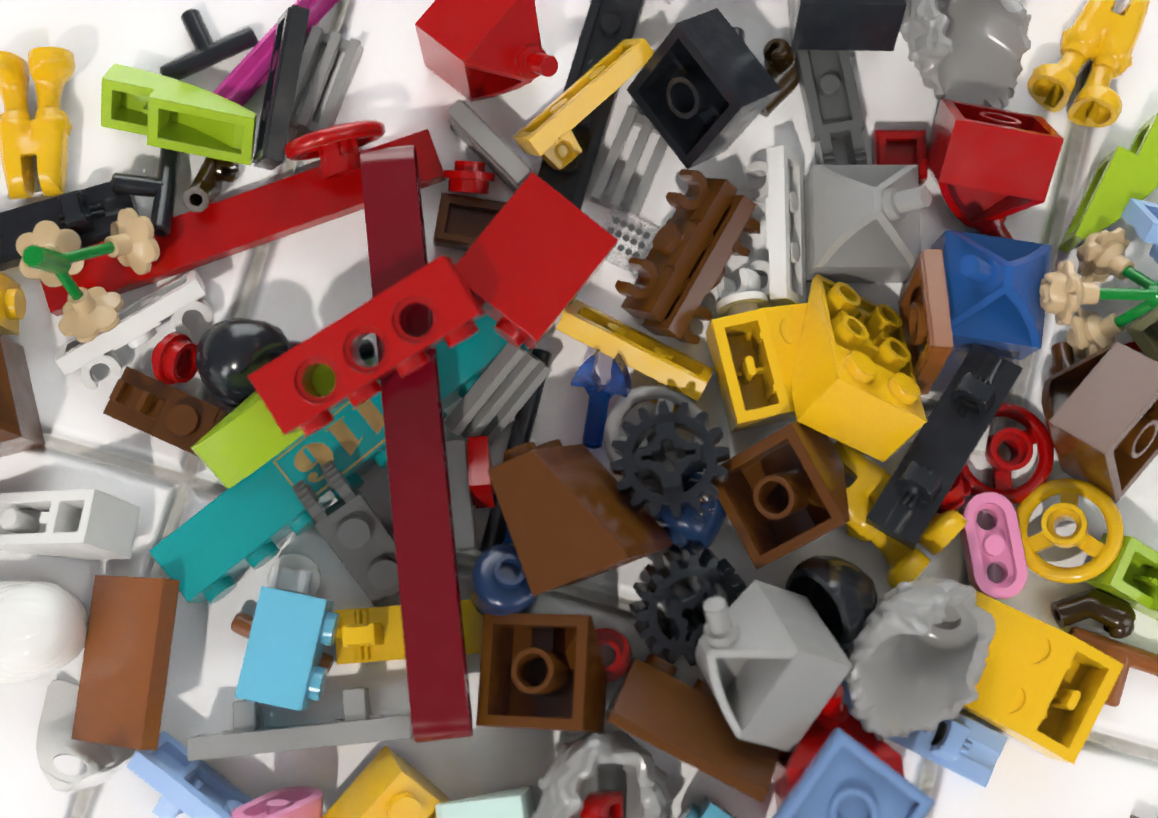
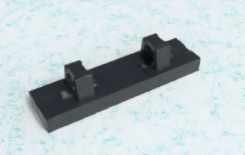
M111 181L0 212V271L19 266L22 256L16 250V241L21 234L33 232L35 225L40 221L49 220L56 223L60 229L74 230L81 239L80 248L103 242L105 238L111 236L110 226L113 222L117 221L120 210L132 208L140 216L135 196L113 193Z
M974 343L929 415L927 422L921 428L867 515L865 523L914 550L1019 378L1023 368ZM961 397L978 406L979 414L960 405L955 400Z

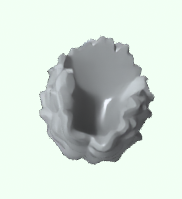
M906 0V9L899 31L902 34L903 40L908 45V60L914 62V66L920 71L924 86L934 90L935 99L945 98L1002 109L1009 104L1008 99H1012L1014 96V89L1018 84L1016 81L1017 77L1023 70L1021 65L1022 56L1031 49V41L1027 37V31L1032 15L1027 14V10L1020 0Z
M922 575L917 580L909 583L906 581L899 583L897 588H893L885 595L884 601L880 602L875 607L874 612L868 616L867 626L854 640V651L849 658L853 667L846 676L851 702L854 704L851 712L856 720L862 721V729L868 733L873 732L877 740H884L894 736L907 738L910 732L920 729L933 732L937 729L939 722L957 718L964 704L977 700L978 692L975 685L979 682L986 667L985 658L989 655V645L994 638L996 626L992 614L976 606V590L974 587L962 585L954 579L931 578L928 575Z
M614 730L610 733H602L601 735L587 732L575 741L564 742L560 746L559 752L546 771L545 776L538 780V787L541 788L542 795L535 812H532L531 817L580 818L581 810L584 807L583 802L587 795L591 792L609 789L622 790V794H624V818H669L668 806L672 804L673 800L665 786L669 777L654 764L652 754L638 744L629 734L621 730Z

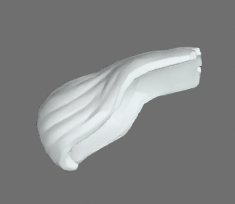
M0 581V683L29 681L66 666L80 655L85 647L88 617L84 605L76 595L58 584L44 581Z

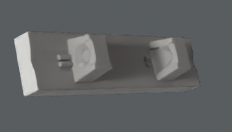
M360 687L343 691L344 720L340 718L327 722L263 727L261 703L242 699L232 703L233 730H224L220 733L201 734L196 737L186 738L188 761L408 739L413 737L410 713L383 716V714L371 715L369 688Z

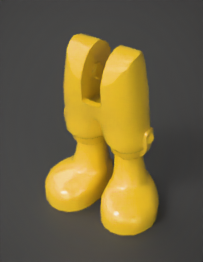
M1088 0L1072 27H1068L1067 30L1062 32L1060 44L1062 58L1057 64H1041L1033 69L1027 82L1028 92L1042 108L1050 112L1062 110L1074 90L1076 77L1080 69L1088 60H1091V72L1068 110V120L1077 125L1095 128L1114 124L1122 112L1123 104L1120 96L1109 88L1112 79L1121 76L1132 66L1133 57L1131 55L1141 33L1150 0H1130L1120 14L1112 11L1115 0Z
M51 46L31 49L28 52V63L16 54L0 51V95L4 106V112L0 115V154L6 187L12 200L33 197L35 189L33 157H37V172L43 194L46 197L64 194L66 191L68 135H71L73 127L66 112L60 109L63 87L73 76L76 69L74 54L67 49ZM29 72L35 82L38 110L33 120H31V116L28 113Z
M837 440L834 447L843 462L844 472L855 480L850 487L846 488L850 521L844 524L847 535L865 543L871 540L880 550L889 567L887 581L890 587L897 588V585L903 581L908 583L914 581L929 565L931 560L918 548L915 547L912 550L865 523L867 515L892 475L861 451ZM955 510L935 515L919 543L932 556H935L955 538L967 524L968 520Z

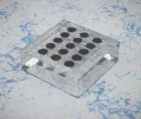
M614 205L603 228L618 239V242L606 261L637 276V270L628 261L631 257L646 259L653 246V239L661 227Z

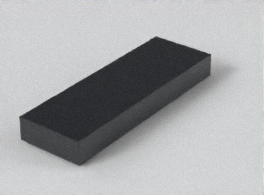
M292 4L278 18L252 162L254 167L272 171L284 161V147L287 144L310 9Z

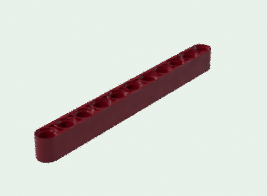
M415 145L360 151L372 298L428 264L420 175ZM418 304L409 310L406 317L409 331L415 336L421 337L431 330L433 314L426 305ZM376 336L379 363L384 356V345L381 339ZM436 346L426 352L431 361L403 378H401L396 370L380 380V386L383 389L381 391L410 716L415 743L473 737L472 708Z

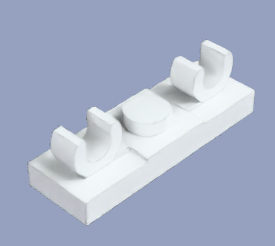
M785 145L767 147V162L754 161L747 165V172L754 177L766 175V182L760 189L747 191V197L756 203L765 204L766 216H763L761 219L760 231L766 249L769 250V262L763 260L752 262L749 264V269L756 271L759 275H768V282L764 288L760 289V292L767 294L769 303L775 302L781 306L807 303L803 159Z
M195 268L119 311L120 322L113 330L100 332L94 340L87 343H81L74 337L59 346L55 358L56 364L65 376L80 368L82 383L90 390L96 389L98 387V380L91 372V368L95 364H106L115 376L122 373V364L119 357L110 350L116 351L126 344L130 348H136L146 343L157 334L158 331L155 327L159 326L161 321L172 315L175 330L185 335L190 334L189 327L182 318L186 311L198 310L202 313L207 323L212 321L211 306L205 299L201 298L206 295L204 281Z

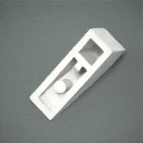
M98 489L0 493V551L86 560L130 559L141 507Z

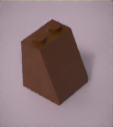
M560 439L536 446L535 442L525 443L504 452L506 461L487 470L532 596L585 581L673 546L670 536L652 519L644 508L638 511L632 508L630 504L632 496L630 493L620 494L616 487L618 481L583 444L562 446Z

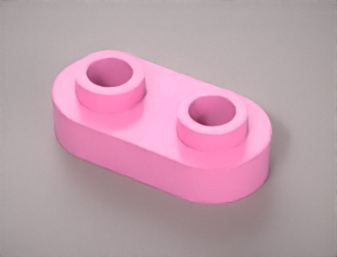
M984 492L972 496L964 502L959 510L968 520L967 524L960 531L969 581L976 591L993 599L1011 598L1023 589L1028 576L1015 508L1006 497L998 493ZM980 511L987 512L991 517L992 523L988 530L982 529L977 523V515ZM991 563L997 564L1002 571L1001 579L997 583L992 582L987 576V568Z
M306 786L276 789L233 809L231 818H322L323 792L317 788Z

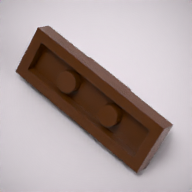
M680 170L678 175L687 182L688 190L685 195L677 192L667 193L665 197L670 206L676 208L672 218L668 219L666 224L656 233L653 239V247L646 259L634 257L629 259L628 263L638 272V277L634 284L619 280L615 284L616 290L621 295L626 296L621 308L630 315L658 322L664 321L738 190L727 179L705 178L697 170Z
M734 195L664 321L658 322L645 319L642 324L645 329L657 336L676 338L683 343L699 344L701 339L690 330L691 320L695 317L698 320L711 322L714 317L709 308L701 305L704 297L709 295L711 290L724 277L725 265L731 255H749L750 250L740 242L739 236L742 230L748 234L761 233L759 221L750 217L756 204L745 195Z
M126 366L121 378L117 380L103 411V414L195 456L197 455L191 447L229 414V412L128 366Z

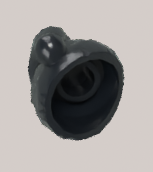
M232 318L214 324L202 334L196 346L195 362L201 380L210 393L223 404L235 409L256 391L248 375L297 346L301 341L288 340L281 328L266 321Z
M813 556L807 558L794 568L786 582L785 590L806 596L849 660L851 656L850 649L854 646V640L866 627L868 616L874 612L877 606L878 597L874 582L860 567L841 557Z

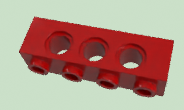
M443 254L248 375V378L284 435L302 430L305 437H308L335 420L330 411L349 400L355 408L383 391L378 381L397 370L401 378L429 363L431 359L426 352L446 341L448 346L452 348L476 334L479 329L474 322L484 317L485 313L452 259ZM418 304L426 305L433 314L431 330L421 337L412 334L406 324L409 310ZM369 334L378 336L384 345V356L375 366L367 365L359 354V345L362 339ZM320 364L329 366L336 377L335 387L327 396L317 392L312 384V374Z

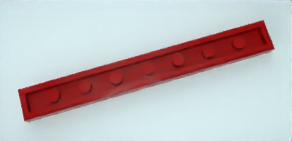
M428 129L370 148L415 145L421 189L446 180L443 178L444 171ZM318 166L212 203L202 212L189 211L175 216L172 220V228L169 235L165 237L153 236L159 245L160 256L157 261L151 262V270L146 274L139 275L130 266H123L117 257L112 258L106 254L84 260L83 269L78 274L70 276L78 287H84L87 290L93 287H103L107 293L116 292L120 295L363 210L364 200L361 171L338 178L324 179L321 167ZM40 279L50 313L55 316L63 315V306L68 301L69 293L63 285L49 287Z

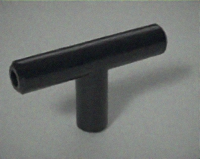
M187 9L182 13L180 19L195 51L160 66L159 70L163 76L182 80L255 47L259 41L253 29L248 26L214 42L199 10Z
M160 148L157 177L115 172L111 178V190L113 193L154 198L151 222L154 227V235L158 237H165L171 233L181 152Z

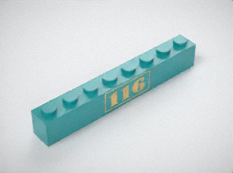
M486 313L484 317L474 322L479 331L470 338L452 348L448 346L446 341L436 346L443 421L448 416L444 410L460 397L463 399L508 343L495 331L494 326L497 322ZM524 343L521 345L522 348L529 352L530 348ZM381 392L355 408L349 400L335 408L331 412L335 418L332 423L308 437L302 435L259 469L230 489L225 490L149 550L170 579L180 580L179 591L188 602L204 603L206 600L210 604L218 602L237 586L234 578L247 567L251 566L253 570H256L274 558L280 551L276 544L292 531L298 536L314 526L312 517L293 491V485L303 479L306 484H309L319 497V501L325 506L335 497L337 500L341 499L337 491L332 489L323 476L324 472L321 469V466L330 460L338 467L353 489L361 488L364 484L361 476L376 464L381 468L388 466Z

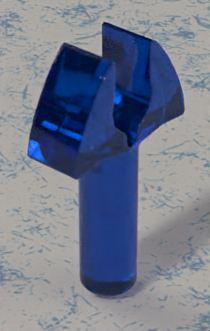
M599 349L587 357L574 374L570 383L572 386L584 387L589 395L582 444L589 449H599L603 445L604 426L610 398L615 394L627 397L632 390L627 366L619 353H617L612 361L611 378L604 385L601 384V378L596 373Z

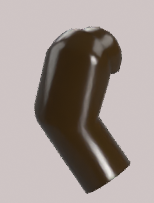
M783 38L770 40L763 49L764 67L781 89L760 112L765 117H768L799 84L795 51L791 49L789 42Z
M206 157L192 184L183 194L184 205L190 211L197 213L207 209L220 193L223 182L232 183L238 179L239 163Z
M1089 589L1051 603L1052 615L1061 628L1091 618L1103 624L1104 630L1109 633L1110 637L1116 639L1130 636L1135 628L1136 614L1130 604L1099 589Z

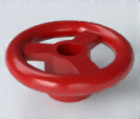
M363 120L320 129L289 141L284 147L285 157L293 161L320 158L321 162L319 164L324 179L350 175L361 171L359 147L380 139L385 134V126L377 120Z
M1003 402L995 417L1013 419L1026 427V430L1022 431L1010 427L1004 428L990 436L988 435L985 458L993 467V488L980 482L970 471L967 463L960 474L962 478L969 481L971 495L975 496L984 492H994L1003 495L1012 504H1017L1026 499L1042 483L1047 482L1053 468L1054 448L1047 428L1034 413L1020 405ZM1000 443L1005 444L1010 449L1011 456L1009 460H1004L999 455L998 446ZM1036 443L1038 458L1033 474L1026 482L1012 488L1011 472L1023 468L1030 462L1033 455V445Z

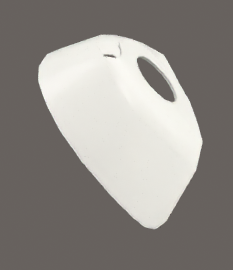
M52 680L47 687L36 737V755L44 778L53 790L62 793L84 790L110 780L129 761L137 749L71 739L79 686L64 680ZM63 755L76 757L87 765L88 772L77 776L63 773L55 767L53 760L55 757ZM114 763L112 766L108 768L105 767L107 764Z

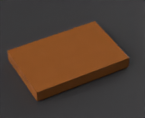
M95 575L71 739L137 750H157L180 580Z

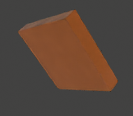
M942 249L922 250L898 301L899 316L903 322L902 330L908 350L911 353V363L921 395L929 393L954 348Z

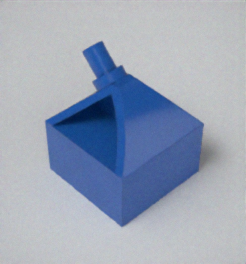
M946 229L931 245L930 249H942L954 345L953 350L969 352L974 343H977L999 357L1022 360L1041 349L1045 311L1040 307L1039 290L1041 279L1050 270L1052 245Z

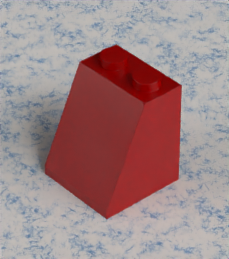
M531 172L455 266L482 310L497 322L494 326L495 331L511 345L520 348L524 343L533 350L602 267L617 244L618 239L535 173Z

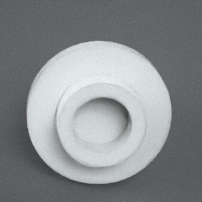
M745 267L739 269L741 285L737 291L734 280L722 278L716 286L718 295L721 298L716 304L717 314L720 317L769 306L767 294L760 292L761 280L756 271Z
M297 553L286 554L278 558L271 565L267 574V587L312 597L317 596L322 582L321 572L317 564L311 558Z

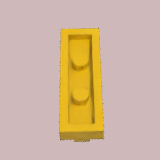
M624 39L512 138L524 154L542 157L555 170H562L582 152L572 129L645 66L654 54L646 39Z
M577 299L566 308L556 327V330L657 380V384L670 385L669 388L671 390L676 387L675 391L677 393L681 391L682 394L696 401H699L714 371V368ZM652 399L651 402L657 405L658 399ZM674 404L672 412L677 413L679 406Z
M461 600L466 654L481 653L483 616L477 612L471 600ZM400 605L334 610V613H339L340 615L335 637L337 665L405 659Z

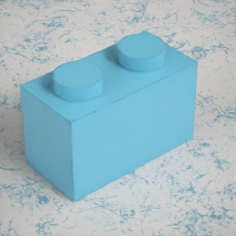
M261 586L235 698L297 711L310 709L311 700L319 701L327 676V668L319 667L324 645H333L339 625V613L332 612L334 601Z

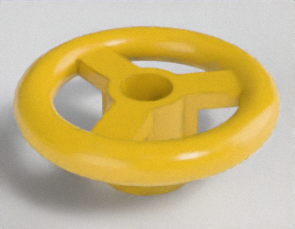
M1073 478L1050 480L1038 486L1017 506L1016 514L1026 565L1031 571L1042 578L1058 583H1079L1090 580L1109 568L1121 550L1124 538V525L1121 513L1112 498L1092 483ZM1061 494L1060 503L1050 506L1044 512L1041 520L1042 531L1028 537V524L1035 508L1044 500ZM1079 496L1090 500L1103 514L1107 528L1104 544L1089 535L1086 516L1078 507ZM1063 521H1072L1076 524V530L1070 536H1060L1056 533L1058 524ZM1054 545L1060 548L1076 546L1093 559L1076 567H1059L1046 562L1037 553Z

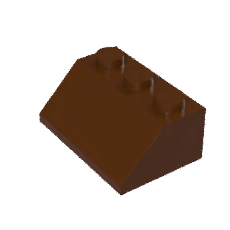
M651 653L648 654L645 662L633 657L605 712L607 722L745 795L764 803L781 750L738 739L707 682L697 678L692 688L673 678L678 667Z

